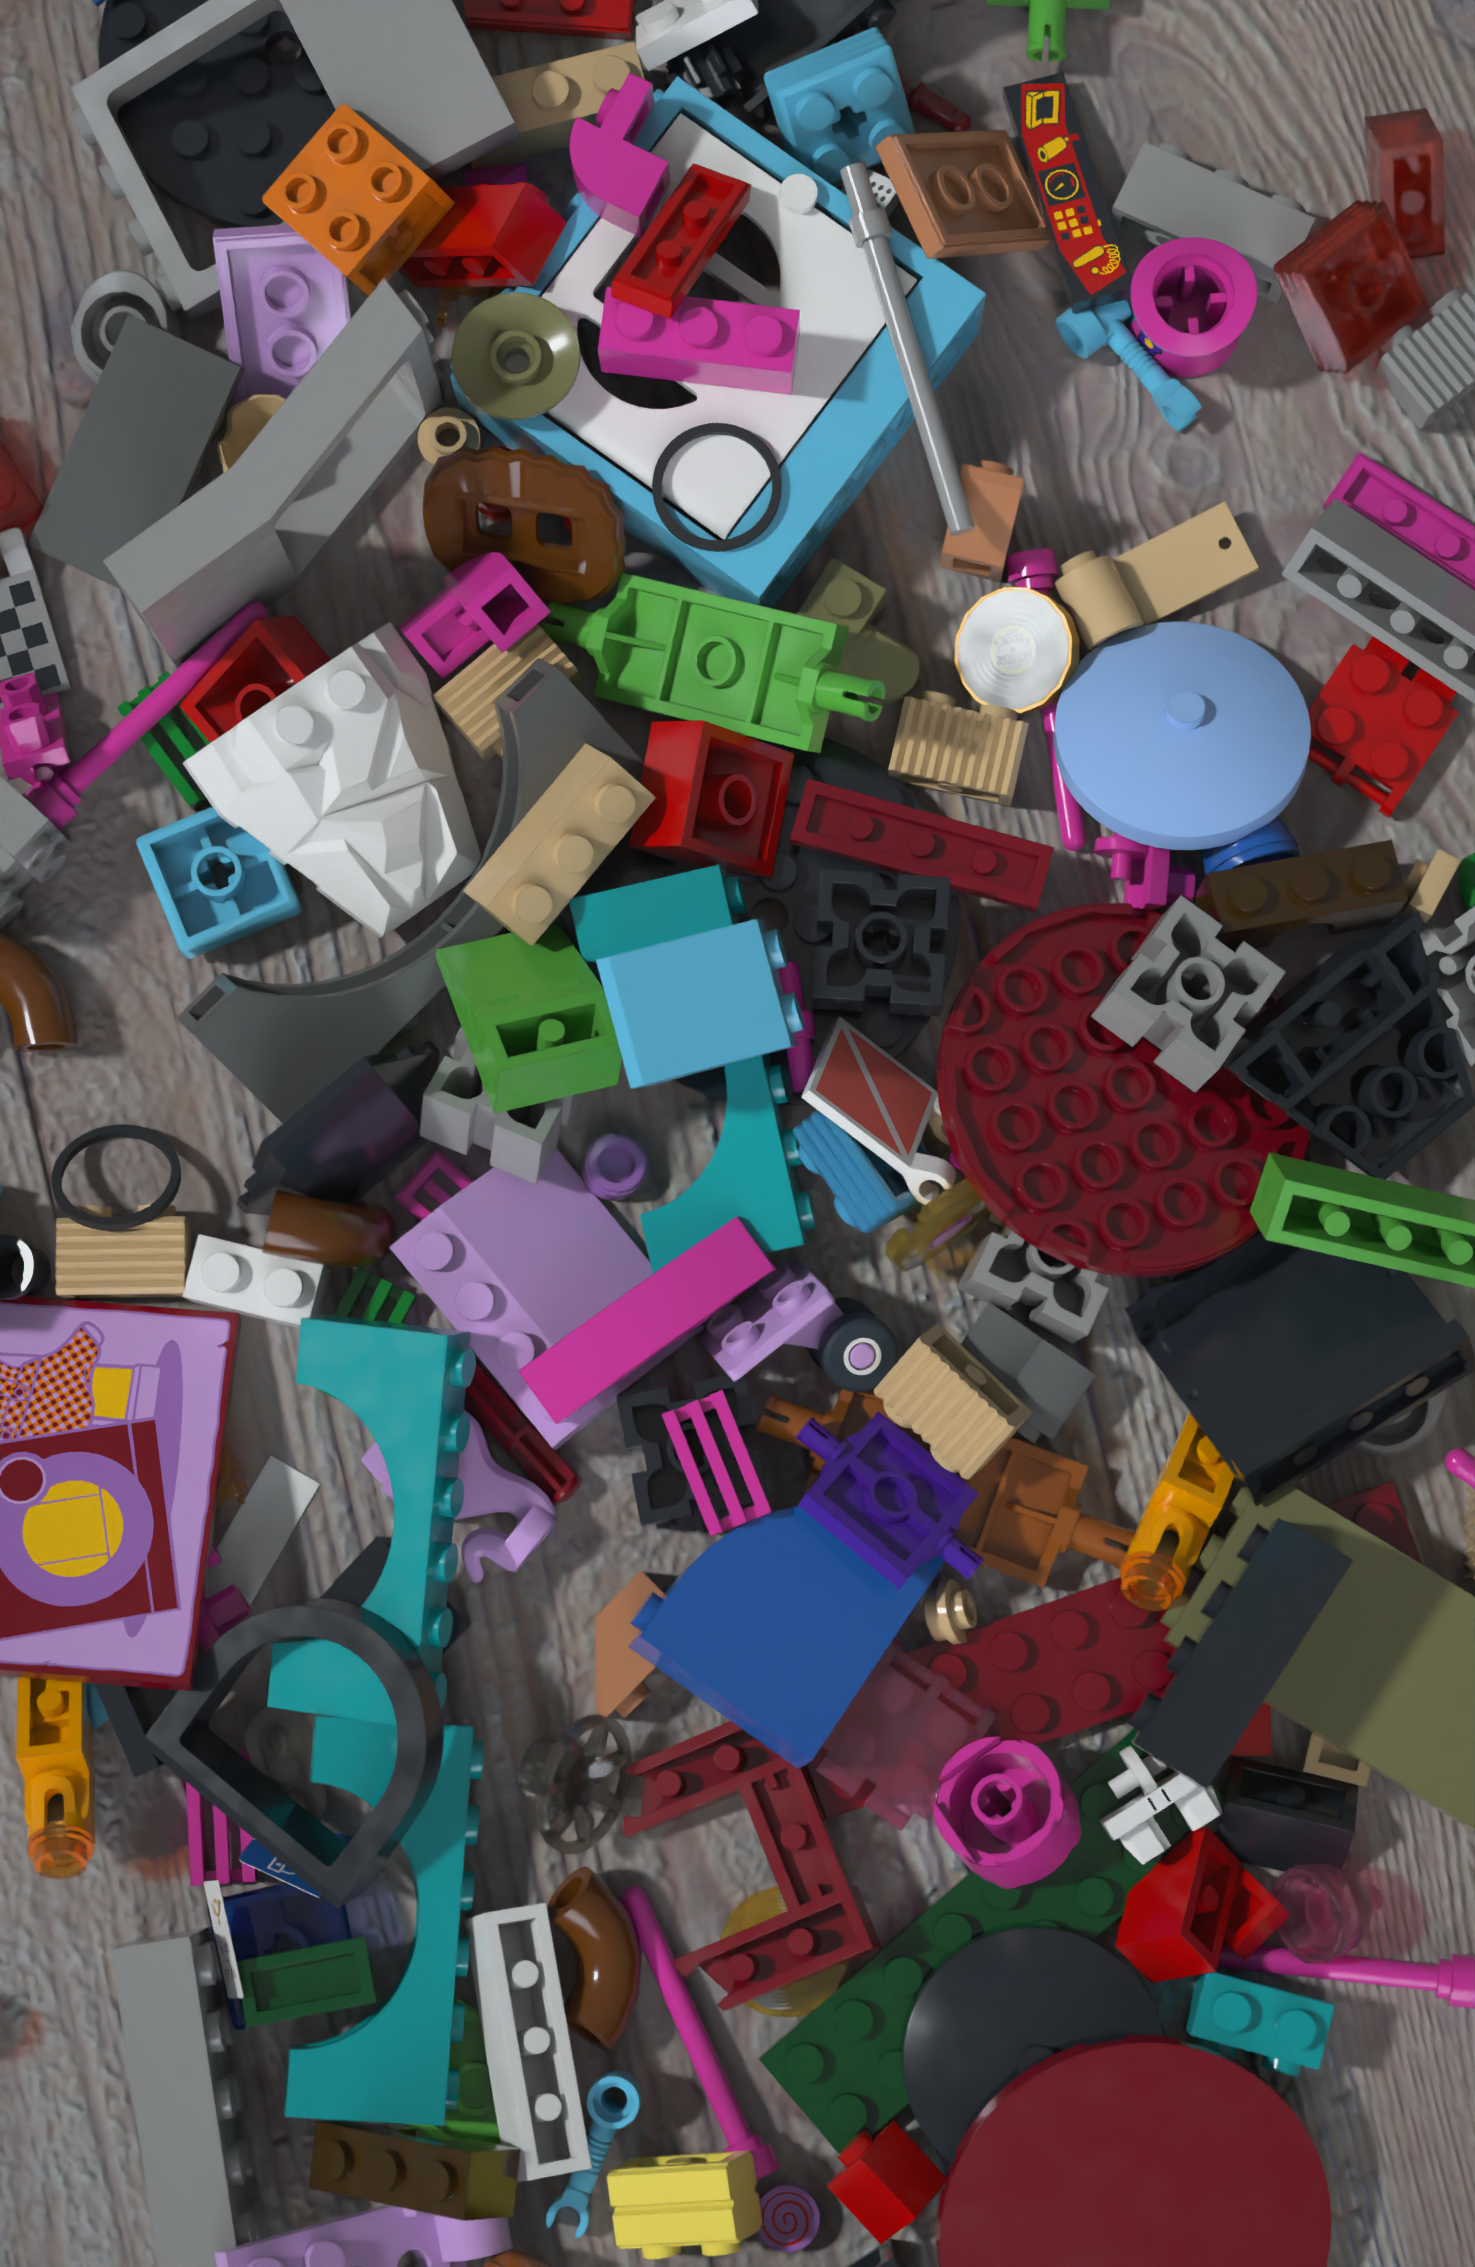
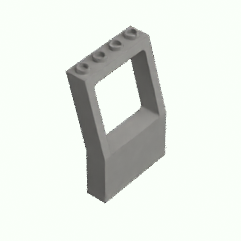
M208 0L70 88L79 104V107L70 111V114L87 145L98 141L108 161L98 167L116 201L125 196L127 197L136 215V218L127 222V225L143 255L147 256L155 252L165 273L156 277V281L173 312L183 307L190 318L196 322L222 306L217 266L215 263L202 271L194 269L118 121L119 109L125 103L270 12L281 10L288 16L335 109L342 104L349 106L435 181L520 137L516 124L452 0Z
M383 278L234 465L103 560L142 622L177 668L246 604L256 601L262 603L267 608L300 584L415 441L423 420L430 413L443 406L444 399L439 382L445 377L436 363L440 359L431 345L434 339L425 325L429 321L420 305L408 290L405 289L397 295L385 278Z

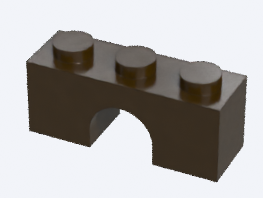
M1392 840L1210 872L1205 876L1193 898L1195 906L1223 925L1215 938L1233 952L1243 941L1254 949L1269 947L1272 941L1282 933L1310 924L1327 923L1330 935L1388 925L1394 920L1408 900Z
M346 2120L316 2121L309 2179L310 2189L462 2221L513 2217L520 2149L473 2139L449 2140L416 2137V2128L391 2123Z

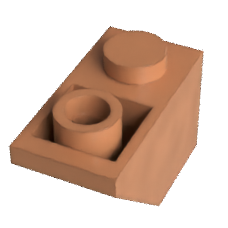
M977 461L976 466L962 463L959 476L975 529L964 534L951 536L947 527L940 568L1001 583L1006 557L1019 512L1025 478L1013 476L1014 470L994 461Z
M640 1571L595 1617V1710L604 1719H607L615 1710L625 1719L651 1692L643 1682L657 1667L628 1647L639 1632L630 1622L652 1592H655L661 1598L665 1593L643 1571Z

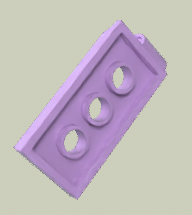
M383 2205L214 2252L217 2267H397L401 2256L410 2251L418 2259L419 2267H467V2260L483 2258L513 2248L507 2217L462 2221Z

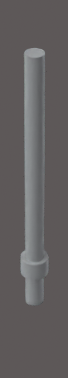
M851 164L840 170L853 213V217L849 220L851 232L856 247L863 248L950 535L964 534L975 529V525L888 243V239L893 235L885 209L877 207L865 164Z

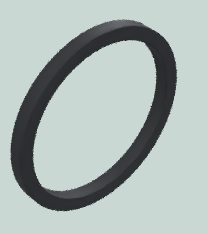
M708 423L684 431L674 438L663 450L653 473L652 494L654 505L661 521L677 539L700 550L728 551L752 542L768 528L777 513L781 499V475L774 455L756 435L732 424ZM707 435H728L751 445L766 462L772 480L771 499L762 518L745 533L725 540L703 539L682 529L668 513L662 497V479L670 459L688 442Z
M109 1125L84 1133L66 1146L54 1164L51 1183L59 1208L71 1220L92 1229L116 1231L142 1225L161 1214L177 1195L181 1183V1167L173 1146L155 1131L136 1125ZM120 1137L135 1138L154 1145L166 1156L171 1166V1176L166 1189L150 1206L130 1215L99 1217L87 1214L72 1205L62 1190V1178L70 1161L86 1147L102 1140Z

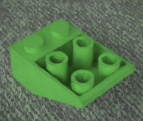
M558 922L550 924L533 946H530L515 934L508 933L436 950V960L494 1114L618 1085L622 1055L604 989Z

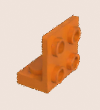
M346 104L340 105L262 197V201L368 296H370L383 278L388 282L455 204L428 175Z

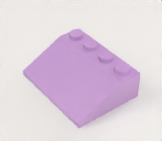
M557 1148L537 1185L493 1167L440 1205L389 1247L453 1327L459 1331L471 1332L469 1346L555 1450L559 1449L617 1401L616 1397L626 1394L704 1330V1327L699 1325L675 1344L666 1347L622 1381L610 1386L566 1420L555 1424L518 1371L653 1274L650 1261L595 1194L588 1189L582 1178Z

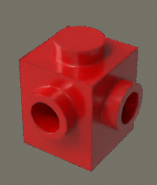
M893 2121L874 2137L866 2130H863L852 2139L838 2154L837 2158L844 2166L828 2183L827 2187L873 2237L882 2244L916 2219L947 2182L948 2178L924 2154L918 2144Z

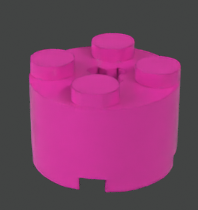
M985 1737L969 1743L960 1749L944 1766L939 1777L941 1784L936 1803L934 1801L935 1823L946 1843L979 1877L995 1883L999 1887L1015 1889L1021 1885L1036 1882L1051 1874L1064 1862L1071 1850L1078 1844L1081 1837V1825L1075 1794L1047 1755L1034 1744L1023 1740L1020 1742L1002 1740L1000 1737ZM1011 1805V1812L1006 1816H1003L1001 1811L1005 1807Z

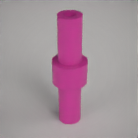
M787 962V967L778 969L784 994L791 992L796 994L804 1021V1030L795 1032L798 1046L787 1048L786 1051L793 1092H804L815 1065L811 1039L817 1036L813 1012L806 1011L798 962Z

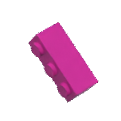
M606 286L598 344L601 372L792 395L800 337V310L686 296L672 318L668 319L612 298V287Z

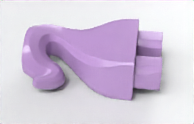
M464 1410L470 1421L469 1439L464 1451L460 1452L458 1478L462 1479L464 1484V1500L461 1511L454 1520L468 1519L498 1512H510L516 1517L517 1522L516 1527L510 1534L502 1533L495 1529L480 1528L468 1534L464 1539L461 1556L471 1579L477 1583L485 1575V1569L481 1561L482 1556L489 1558L504 1570L516 1573L548 1536L559 1519L550 1499L538 1486L497 1465L489 1451L483 1428L471 1414ZM375 1441L361 1461L372 1475L384 1485L381 1491L393 1500L387 1466Z

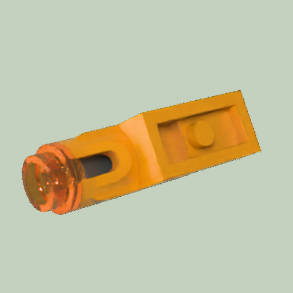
M1189 1412L1176 1443L1163 1465L1120 1569L1121 1590L1124 1596L1135 1606L1149 1611L1164 1610L1170 1606L1175 1598L1178 1599L1181 1596L1209 1529L1221 1511L1234 1479L1230 1469Z
M18 1677L16 1760L25 1780L24 1815L28 1826L27 1854L34 1862V1869L38 1874L50 1879L73 1878L85 1871L87 1861L92 1857L95 1847L93 1726L87 1712V1683Z

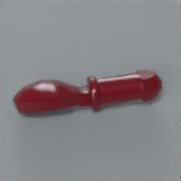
M897 66L909 111L915 110L952 132L970 130L972 119L969 114L929 90L924 82H921L916 89L912 88Z

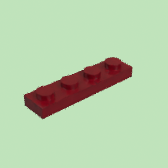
M808 778L790 837V844L896 874L951 877L950 889L1035 913L1054 847Z

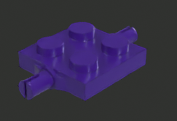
M879 1411L860 1432L847 1437L842 1442L818 1423L814 1417L795 1437L797 1440H800L825 1461L819 1479L804 1495L798 1506L898 1589L904 1585L920 1565L933 1560L937 1555L961 1573L966 1580L971 1577L984 1561V1557L978 1555L954 1535L958 1530L961 1516L970 1507L979 1493L956 1474L939 1465L928 1451Z

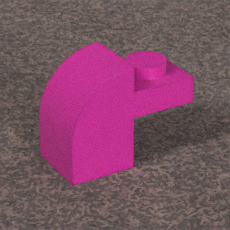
M629 72L620 91L611 88L603 99L596 117V124L601 125L600 128L578 117L576 118L570 136V155L576 187L586 205L602 219L642 238L671 181L668 161L634 145L655 105L652 83Z
M491 552L465 562L441 579L447 587L407 619L399 628L437 674L444 679L490 639L503 653L551 613V611L503 554Z

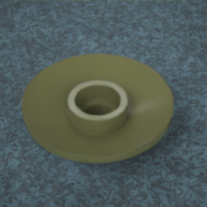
M520 292L504 293L481 302L464 317L453 339L451 350L452 368L457 384L463 394L483 412L508 420L529 419L550 411L570 392L579 372L580 346L572 323L556 305L533 294ZM514 354H523L530 361L524 371L512 372L505 366L508 358Z

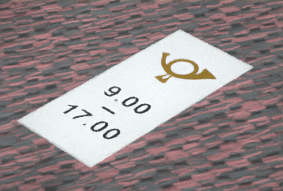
M219 1880L205 1881L203 1883L228 1998H244Z

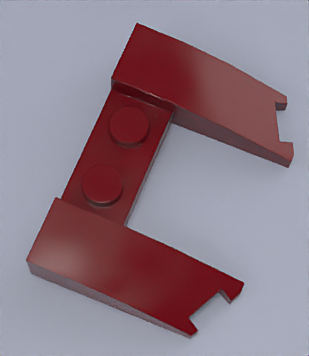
M732 1721L627 1766V1775L643 1776L641 1816H623L622 1829L625 1837L631 1838L741 1794L787 1907V1912L674 1960L677 1969L685 1977H690L700 1967L728 1993L717 2005L722 2011H728L882 1948L858 1886H852L804 1766L797 1769Z

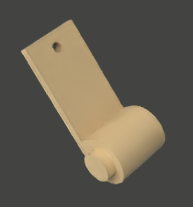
M1224 501L1114 559L1109 555L1097 558L1094 550L1073 557L1060 567L1064 576L1056 581L1055 587L1068 613L1072 616L1074 625L1088 652H1091L1098 645L1122 632L1154 624L1258 571L1259 566Z

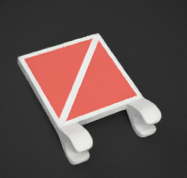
M839 1016L830 1027L802 1098L900 1172L911 1194L919 1203L932 1205L937 1201L939 1189L928 1180L936 1181L944 1189L948 1190L953 1186L956 1178L954 1167L946 1160L917 1153L927 1122H929L935 1136L941 1142L950 1145L942 1122L938 1092Z

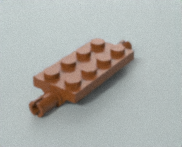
M842 1389L834 1410L827 1409L825 1414L777 1397L776 1394L771 1393L765 1410L789 1419V1422L784 1423L762 1414L757 1428L758 1433L771 1435L811 1451L809 1457L815 1459L802 1497L819 1479L822 1466L825 1464L822 1458L795 1438L812 1417L842 1442L847 1437L860 1432L879 1411L931 1454V1445L924 1442L920 1434L914 1433L912 1428H904L898 1425L887 1415L883 1407V1399L876 1397L873 1390L850 1392ZM1012 1437L969 1480L962 1478L960 1473H954L979 1493L970 1507L961 1516L958 1530L954 1535L978 1555L985 1558L980 1565L1041 1588L1045 1587L1058 1551L1065 1553L1067 1548L1114 1565L1115 1568L1121 1570V1565L1127 1552L1109 1546L1103 1540L1107 1539L1128 1547L1133 1539L1135 1530L1131 1528L1126 1529L1081 1512L1082 1505L1076 1502L1089 1466Z

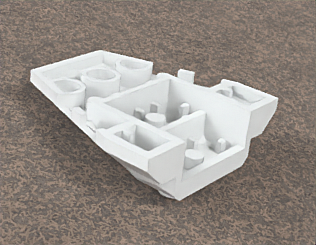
M388 622L333 658L182 763L222 819L235 829L240 826L270 849L268 854L283 865L290 864L317 885V891L379 938L387 935L472 875L481 858L427 675L391 622Z

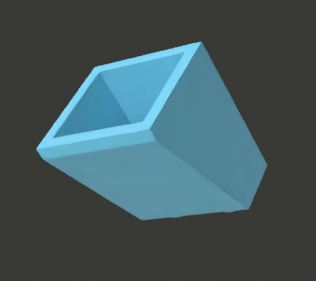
M754 919L596 960L631 1089L652 1086L798 1046L795 1032L804 1030L801 1009L795 992L784 994L778 969L787 967L784 946L777 929L767 931L765 920Z

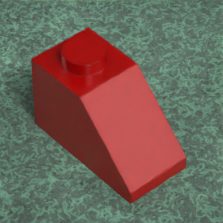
M1206 1825L1191 1831L1128 1892L1115 1947L1151 1983L1216 1972L1241 1862Z

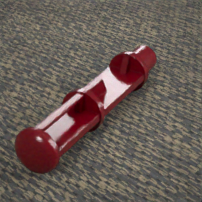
M476 1361L473 1380L465 1390L464 1404L503 1446L502 1448L517 1461L544 1491L552 1503L560 1504L569 1500L580 1488L582 1483L581 1476L576 1474L557 1451L550 1446L532 1422L521 1413Z

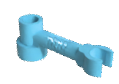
M1126 300L1073 313L1070 307L1056 318L1055 324L1061 338L1077 356L1086 359L1103 345H1109L1151 393L1153 402L1160 409L1168 424L1177 432H1180L1197 418L1195 413L1202 406L1194 394L1182 386L1177 379L1170 378L1123 324L1131 316V309Z
M623 2070L606 2072L600 2075L592 2084L587 2096V2109L593 2120L588 2130L589 2134L586 2135L592 2168L571 2173L564 2193L558 2195L548 2209L546 2216L548 2228L551 2227L557 2211L562 2207L569 2206L578 2211L581 2219L575 2238L581 2237L586 2231L591 2218V2209L588 2202L598 2179L599 2171H601V2165L604 2163L603 2160L609 2151L610 2142L613 2140L617 2129L627 2126L634 2120L641 2104L640 2088L630 2073ZM610 2087L622 2089L627 2096V2100L623 2102L610 2100L606 2094V2089Z

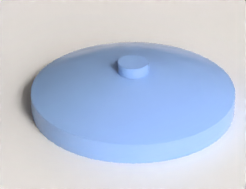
M1162 622L1144 625L1134 630L1130 629L1098 645L1082 659L1075 674L1071 679H1068L1066 686L1062 689L1057 704L1054 726V749L1060 774L1067 788L1083 809L1102 825L1125 838L1141 844L1171 850H1200L1224 846L1236 842L1270 823L1285 809L1296 794L1306 769L1311 741V725L1304 697L1297 683L1285 667L1264 648L1237 633L1220 627L1194 622Z

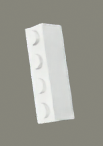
M546 1902L482 1913L463 1920L466 1937H469V1957L501 2145L520 2149L517 2182L591 2169Z

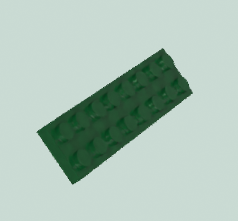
M1131 1728L1069 1783L1079 1807L1081 1837L1078 1844L1056 1870L1036 1882L1021 1885L1015 1889L999 1887L997 1884L979 1877L970 1870L759 2056L760 2062L838 2153L863 2130H866L871 2136L874 2135L909 2104L902 2076L901 2062L905 2023L918 1991L940 1962L954 1950L982 1934L1016 1925L1054 1926L1082 1934L1094 1940L1123 1914L1128 1892L1192 1831L1174 1803L1153 1815V1818L1171 1846L1148 1862L1141 1864L1123 1846L1119 1838L1116 1840L1111 1839L1101 1825L1100 1819L1143 1792L1138 1786L1118 1799L1108 1785L1110 1780L1128 1770L1119 1754L1120 1751L1131 1746L1141 1761L1149 1756V1754L1131 1743L1138 1730ZM1168 1767L1152 1778L1155 1783H1158L1175 1771ZM1210 1784L1215 1791L1216 1797L1222 1810L1223 1797L1215 1789V1787L1212 1784ZM1220 1815L1205 1824L1213 1833L1217 1830Z

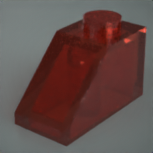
M1427 108L1365 117L1366 176L1383 264L1445 255L1443 139Z

